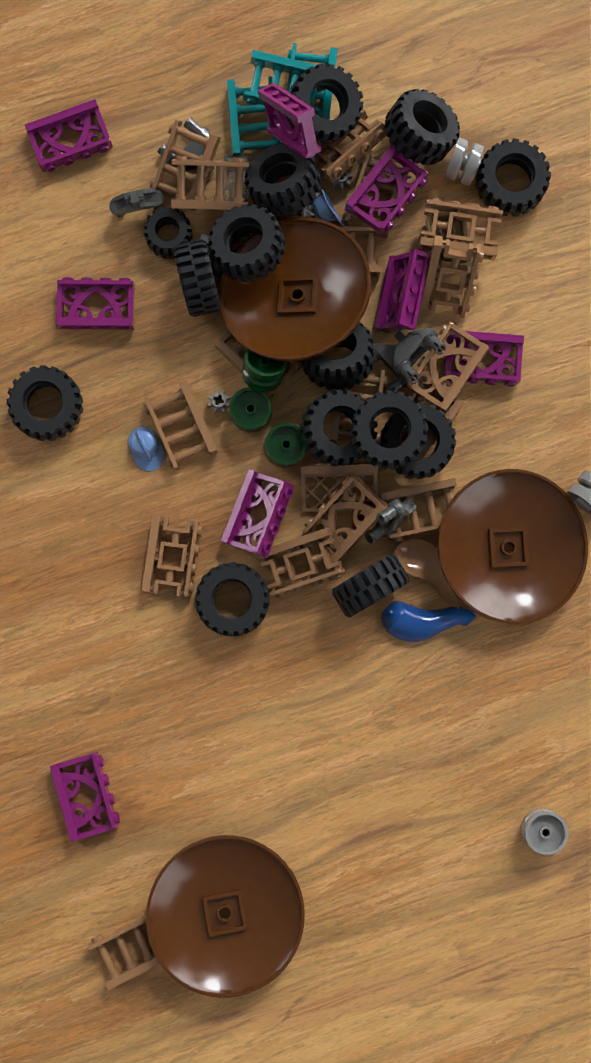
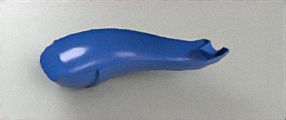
M394 601L382 612L381 619L383 626L387 630L386 632L395 638L408 642H419L427 640L456 625L468 626L476 615L468 609H462V607L460 609L448 607L439 610H424L412 604L408 605L402 601Z

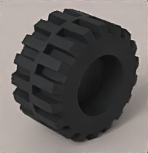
M167 206V209L159 207L160 211L156 212L154 210L152 211V216L148 215L146 218L147 222L144 223L145 230H143L150 250L154 251L155 255L158 256L160 254L162 258L166 259V256H169L170 259H174L173 248L178 244L190 242L193 238L188 217L186 218L183 211L179 212L178 208L172 210L171 206ZM165 225H174L179 229L177 237L170 241L161 240L157 234L160 228Z

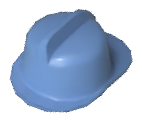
M322 188L323 194L310 203V205L314 206L312 211L316 219L327 222L339 220L346 227L334 209L326 190Z
M139 427L133 430L128 438V446L135 463L142 470H156L164 460L163 449L157 435L152 429L147 427Z

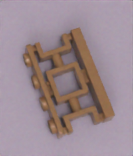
M364 109L360 111L362 113L361 118L356 122L358 127L351 130L343 138L333 143L330 141L327 144H322L321 140L317 142V145L321 147V152L315 154L313 158L315 163L321 161L325 165L321 170L326 178L328 177L332 184L386 137V129L383 122L376 120L371 125L365 122L368 116ZM362 132H367L362 138L359 136ZM348 136L353 141L341 150L337 145ZM327 149L330 150L326 155H323ZM338 156L339 158L333 163L331 160Z
M439 198L426 200L424 215L433 216L431 231L422 230L419 250L431 251L436 229L447 230L446 238L443 241H446V239L450 240L449 249L468 251L469 243H473L474 234L484 235L483 246L481 245V251H484L483 259L495 260L499 241L489 240L491 225L500 226L503 210H499V208L494 206L484 208L474 203L463 205L458 201L443 202ZM438 211L449 212L448 222L437 221ZM477 217L488 218L486 228L475 226ZM453 219L471 222L469 237L451 235Z
M435 235L419 311L427 313V309H431L434 312L436 304L454 307L453 315L457 316V314H460V318H465L466 312L470 311L471 301H469V298L475 292L473 282L474 279H478L480 268H477L478 262L482 263L484 251H481V244L479 243L476 246L469 243L468 251L449 249L450 240L446 239V241H443V236ZM441 249H444L443 257L452 258V262L441 261L440 268H437ZM472 254H474L470 273L468 274V266L461 265L459 262L460 260L470 261ZM444 271L462 274L459 285L441 282ZM435 282L436 290L443 291L444 295L433 294L432 301H430L433 283ZM463 288H466L462 305L459 306L460 299L451 297L452 293L462 295Z
M153 515L141 591L158 594L159 584L176 586V596L189 598V594H193L194 583H191L192 575H196L197 564H194L195 556L199 555L200 545H197L198 537L201 538L203 526H199V521L187 520L186 529L168 527L169 517ZM161 523H164L163 531L172 532L171 543L161 541L160 549H158ZM191 527H194L190 553H187L188 545L179 544L180 533L190 534ZM165 546L183 549L180 567L162 565ZM158 561L157 568L167 570L165 581L155 579L154 587H152L155 562ZM188 565L185 590L182 591L183 583L173 582L174 571L185 572V566Z
M325 528L272 546L267 557L290 551V553L283 555L286 564L284 566L278 567L276 559L268 560L256 554L257 559H260L261 567L271 566L276 582L267 585L268 589H270V596L276 595V598L288 595L287 591L293 589L294 592L305 589L304 585L311 583L313 587L322 584V579L329 577L331 581L341 577L340 573L345 572L341 566L342 563L341 561L332 563L326 545L335 542L332 538L333 532L331 528ZM323 538L326 540L318 543L321 553L313 555L311 547H302V545ZM306 553L311 571L296 575L291 557ZM324 560L327 569L335 567V571L312 578V574L319 572L316 565L317 562ZM287 572L291 581L297 579L300 581L278 590L276 587L284 584L281 574Z

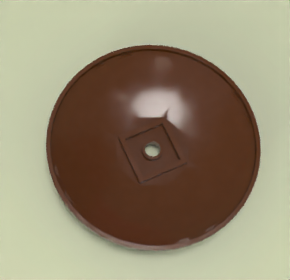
M290 218L278 221L285 237L286 244L284 246L286 249L285 254L281 255L283 258L281 263L276 264V269L273 272L267 273V277H259L258 281L254 282L251 279L248 282H241L240 279L235 281L230 276L222 274L219 300L224 322L231 334L242 346L261 357L277 361H300L321 355L345 340L357 327L367 309L371 294V273L362 248L342 228L315 218ZM253 233L241 243L234 253L245 254L251 252L260 244L263 235ZM296 293H303L300 299H293Z
M503 469L486 473L470 481L450 501L439 527L438 557L441 570L450 589L470 610L484 618L500 623H530L556 612L576 592L587 565L588 538L584 521L577 506L569 495L556 483L531 471ZM506 542H509L512 545V551L510 553H507L504 550V544Z
M219 835L204 838L191 843L176 853L156 877L150 891L146 909V926L149 942L154 955L163 969L185 988L198 994L217 998L246 995L261 989L277 978L294 957L302 938L305 922L302 892L295 875L287 863L264 844L250 838L235 835ZM222 908L230 909L229 917L222 918L219 915Z

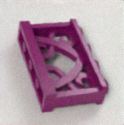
M275 83L259 89L258 95L264 101L269 124L267 132L304 158H311L321 152V147L316 142L312 117L315 116L314 108ZM285 115L291 119L295 129L289 125Z
M96 99L25 124L42 172H52L59 166L71 165L78 159H88L92 154L104 153L113 147ZM91 116H97L100 126H91ZM81 121L79 126L84 125V127H77L74 125V122ZM68 125L72 130L82 132L74 147L57 142L63 133V126ZM57 129V134L51 138L54 135L51 131ZM97 130L101 132L102 139L93 143L91 141L92 138L97 136L94 133H90V131ZM38 135L45 141L40 148L35 139V136ZM50 145L48 156L50 153H55V157L45 159L43 151Z
M391 145L348 199L345 210L358 217L382 236L385 231L388 233L394 225V219L402 216L407 202L409 204L412 203L417 195L415 192L418 188L422 189L428 181L426 179L428 172L409 159H405ZM393 159L405 168L399 171ZM386 172L389 176L391 174L393 176L388 179L383 178L382 174ZM405 172H412L416 176V181L410 184L407 182V179L411 178V176H404L402 178L401 175ZM395 180L397 198L388 201H378L379 190L375 182L388 184ZM404 188L409 190V191L406 193L405 196H404ZM368 192L375 193L374 201H371L372 197L367 195ZM357 205L369 208V215L358 208ZM374 209H378L377 214L379 218L381 213H385L387 215L386 219L382 222L376 221L373 217Z
M412 249L408 253L389 256L374 326L375 329L386 333L405 329L415 330L430 260L429 254ZM402 284H403V289H402V293H401V298H400V301L398 302L399 296H400V291H401V286H402Z
M64 277L62 280H57L56 326L59 329L134 330V282L130 281L129 278H119V280L100 278V280H93L92 278L84 277L81 280H74L71 277ZM70 288L76 290L75 295L70 294L71 298L75 300L74 303L66 300L64 296L66 290ZM124 289L127 291L128 296L123 302L117 303L116 300L121 299L122 294L118 296L116 291ZM97 292L110 305L105 306L99 312L98 318H93L89 308L82 305V303ZM64 304L71 306L67 317H63ZM128 304V318H123L120 307ZM78 309L85 310L87 312V315L84 318H81L80 313H82V311H79ZM110 309H113L114 311H109V313H111L112 316L110 318H106L104 315L105 312Z
M465 331L480 342L488 345V352L493 357L498 358L492 365L483 370L477 366L466 383L476 384L478 381H484L487 385L504 383V386L509 387L520 383L523 335ZM456 334L449 335L446 342L451 344L454 339L457 348H459L461 343L459 336ZM465 340L463 348L470 349L468 341ZM498 345L500 347V350L497 352H500L502 354L500 355L495 353L493 351V346ZM512 346L516 347V360L508 357ZM456 355L445 357L443 377L446 375L460 377L461 373L451 368V362L456 358ZM463 359L459 361V364L465 366L467 361ZM504 361L513 365L514 372L512 375L507 376L502 373L503 369L509 371L508 366L503 363ZM496 370L497 375H490Z
M248 470L221 541L267 558L272 549L274 538L279 531L282 517L286 513L289 499L293 495L294 486L284 480ZM263 481L270 483L265 489L261 487ZM276 486L279 487V489H278L277 492H276V491H272V492L269 493V491H270L273 487H276ZM264 502L267 517L253 526L250 512L252 508H256ZM252 535L254 540L258 542L256 546H253L251 543ZM241 537H246V545L239 543Z
M98 751L50 766L71 842L117 829L118 823H120L118 811L115 812L113 804H115L113 793H109L107 786L110 785L109 778L102 769L104 760L102 755L98 754ZM87 761L91 762L94 765V772L89 773L87 767L84 770V775L80 774L81 765ZM77 763L76 773L63 772L62 767ZM95 777H98L99 783H97L93 779ZM74 780H76L75 789L69 790L68 784L72 783L74 785ZM81 782L97 792L95 802L90 810L81 803L71 802V798L79 791ZM103 798L106 806H100ZM81 808L86 815L83 816L82 812L80 815H76L75 809ZM105 812L108 815V822L105 825H99L92 817L95 815L96 818L103 820L100 814ZM88 821L95 828L82 833L79 830Z

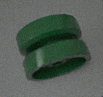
M247 349L242 367V378L245 384L253 390L259 392L273 391L283 381L287 361L264 358Z
M246 387L237 391L231 399L229 405L230 415L235 426L240 430L248 433L258 432L264 429L270 422L272 416L271 401L266 393ZM254 407L253 412H248L247 409Z
M283 423L270 430L264 439L263 445L264 454L270 463L277 467L286 468L295 465L304 457L307 452L304 446L307 444L306 441L301 439L303 431L300 430V427L291 423ZM288 443L289 446L284 448L283 444Z

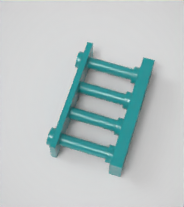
M293 43L292 50H288V58L324 63L325 66L330 63L334 64V68H336L338 48L330 47V53L324 56L298 53L297 43ZM290 73L288 79L287 92H289L292 75ZM327 89L321 90V92L316 91L315 99H320V102H324L323 108H319L317 115L329 120L333 93Z
M253 50L250 64L254 65L255 70L251 90L244 91L243 101L250 105H264V101L258 95L262 69L264 68L274 71L271 84L275 83L278 86L281 73H290L292 75L291 88L302 73L311 66L315 67L316 65ZM315 88L310 93V104L314 108V112L318 114L319 108L313 106L317 89Z
M272 76L268 77V85L272 82ZM234 79L227 80L233 158H241V152H244V150L270 148L273 144L279 145L281 141L273 137V140L244 143L240 141L239 134L267 130L269 124L268 122L238 123V116H241V114L266 112L265 106H240V104H237L236 98L243 96L245 90L250 91L251 87L239 88V86H235Z

